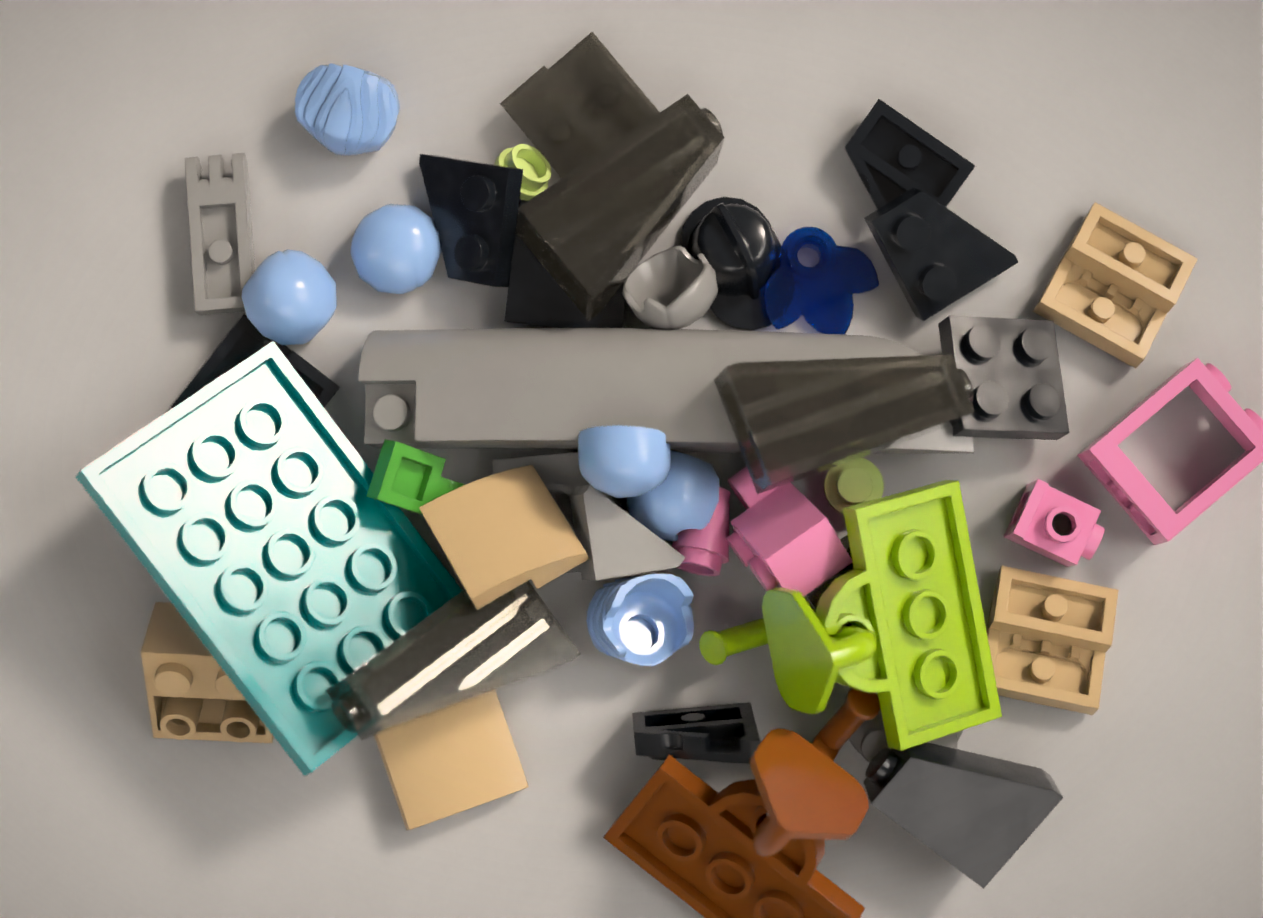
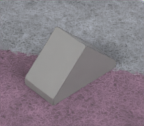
M591 485L577 486L571 493L570 503L575 534L590 558L580 564L582 580H602L677 568L685 559L677 550L598 490H595Z

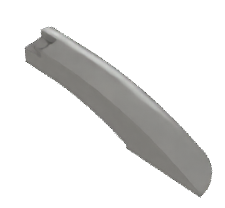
M647 328L372 331L368 335L363 346L359 365L358 381L366 384L364 444L378 449H382L384 439L397 441L417 449H578V435L581 430L597 426L621 425L658 429L665 433L666 443L670 444V450L736 454H765L766 452L768 454L974 453L973 437L953 436L949 391L946 377L940 369L915 350L900 343L874 336Z

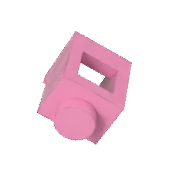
M1040 479L1028 483L1003 537L1066 567L1077 565L1080 557L1090 560L1095 554L1105 531L1104 527L1096 524L1102 510L1048 486V483ZM1057 514H1064L1071 521V531L1066 536L1057 534L1052 527L1053 518Z

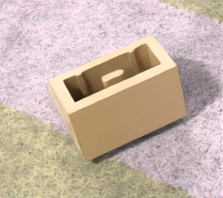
M155 602L141 649L153 738L273 743L274 736L171 602Z

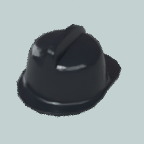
M720 197L704 202L691 212L683 226L681 246L697 260H699L697 255L702 253L715 270L718 293L710 308L717 318L733 328L750 331L769 327L781 318L793 300L795 280L790 262L775 231L758 207L743 199Z

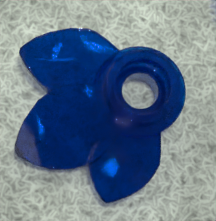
M816 227L796 229L786 237L781 246L779 254L781 267L772 274L765 285V309L769 321L777 330L791 325L803 316L805 321L821 334L845 335L853 318L854 303L852 294H862L879 286L875 267L862 251L857 248L837 246L833 238L822 229ZM803 248L815 250L819 256V263L813 267L803 266L798 260V252Z

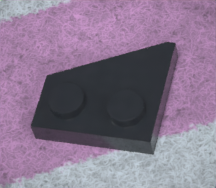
M880 99L875 103L845 146V151L877 210L913 187L925 192L947 207L975 168L973 163Z
M420 154L419 164L435 228L439 234L440 247L448 278L492 287H508L523 169L438 155Z
M914 187L864 218L915 317L922 321L935 315L1018 263L1013 253L925 192Z
M751 702L632 713L635 752L637 756H648L654 760H665L670 754L676 759L750 764V758L760 744Z

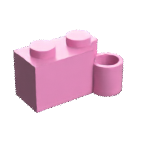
M767 452L727 480L746 511L730 521L734 532L726 537L742 564L745 567H750L766 591L777 586L778 588L797 590L803 596H806L853 563L828 519L788 480L779 465Z

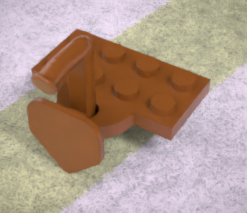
M851 689L846 697V702L817 733L811 743L796 732L788 729L776 728L769 731L750 758V768L755 779L733 782L720 792L714 790L669 754L614 821L603 838L705 918H860L865 907L820 873L817 867L825 854V839H849L857 831L868 811L869 802L864 788L851 774L836 764L834 759L841 747L865 721L874 719L879 714L880 703L875 692L867 693Z

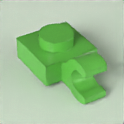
M384 439L366 497L423 515L419 507L465 484L441 476L446 461L445 458L397 441Z

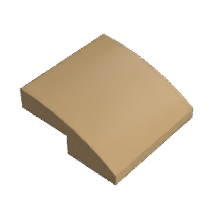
M1094 202L1055 269L1033 312L1049 321H1054V324L1136 369L1145 359L1167 313L1176 304L1198 259Z
M533 465L506 470L478 479L419 507L477 610L530 579L536 589L590 559Z
M1001 566L986 629L998 696L1094 715L1099 709L1105 654L1112 646L1119 590Z
M490 673L392 707L371 724L406 831L529 787Z

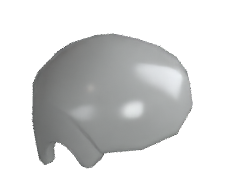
M675 246L651 256L636 266L623 283L622 294L636 317L643 324L652 329H680L690 326L707 313L717 296L718 288L715 270L702 253L697 255L699 259L697 260L684 247Z

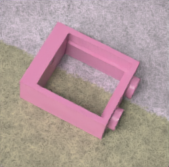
M1199 358L1182 366L1077 455L1154 545L1169 542L1263 462V419L1251 409L1246 408L1243 410L1228 393L1231 390V385L1223 373L1210 363L1204 365ZM1189 386L1245 452L1174 512L1117 445Z

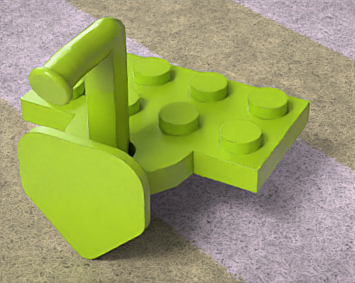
M943 480L843 508L854 569L836 578L820 597L815 613L799 591L775 588L768 590L764 594L762 601L763 618L718 632L713 630L705 631L699 640V649L702 656L712 665H720L728 656L768 644L778 690L786 704L796 711L812 715L824 711L835 681L858 691L867 693L878 692L887 745L889 748L900 751L1002 717L958 480ZM849 621L853 627L844 626L843 624Z

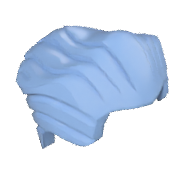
M333 63L320 65L310 71L301 80L295 97L297 121L320 144L337 155L349 156L379 151L391 137L400 110L397 92L394 85L388 79L365 69Z
M673 574L631 576L615 579V582L605 583L603 588L595 592L587 610V627L592 643L598 651L629 663L652 667L662 663L676 651L688 645L689 641L692 640L694 621L690 604L694 595L681 577L674 576Z

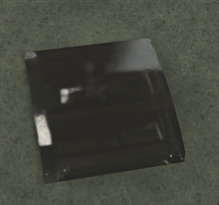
M593 32L587 35L549 69L545 66L540 68L500 103L575 194L620 163L668 124L663 115Z

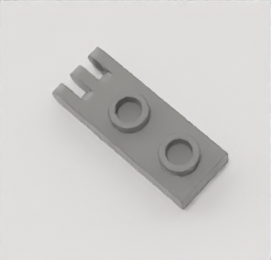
M245 153L232 154L231 167L233 177H225L222 155L209 156V179H202V168L199 158L187 157L185 158V176L195 312L198 315L244 312L242 289L255 272Z

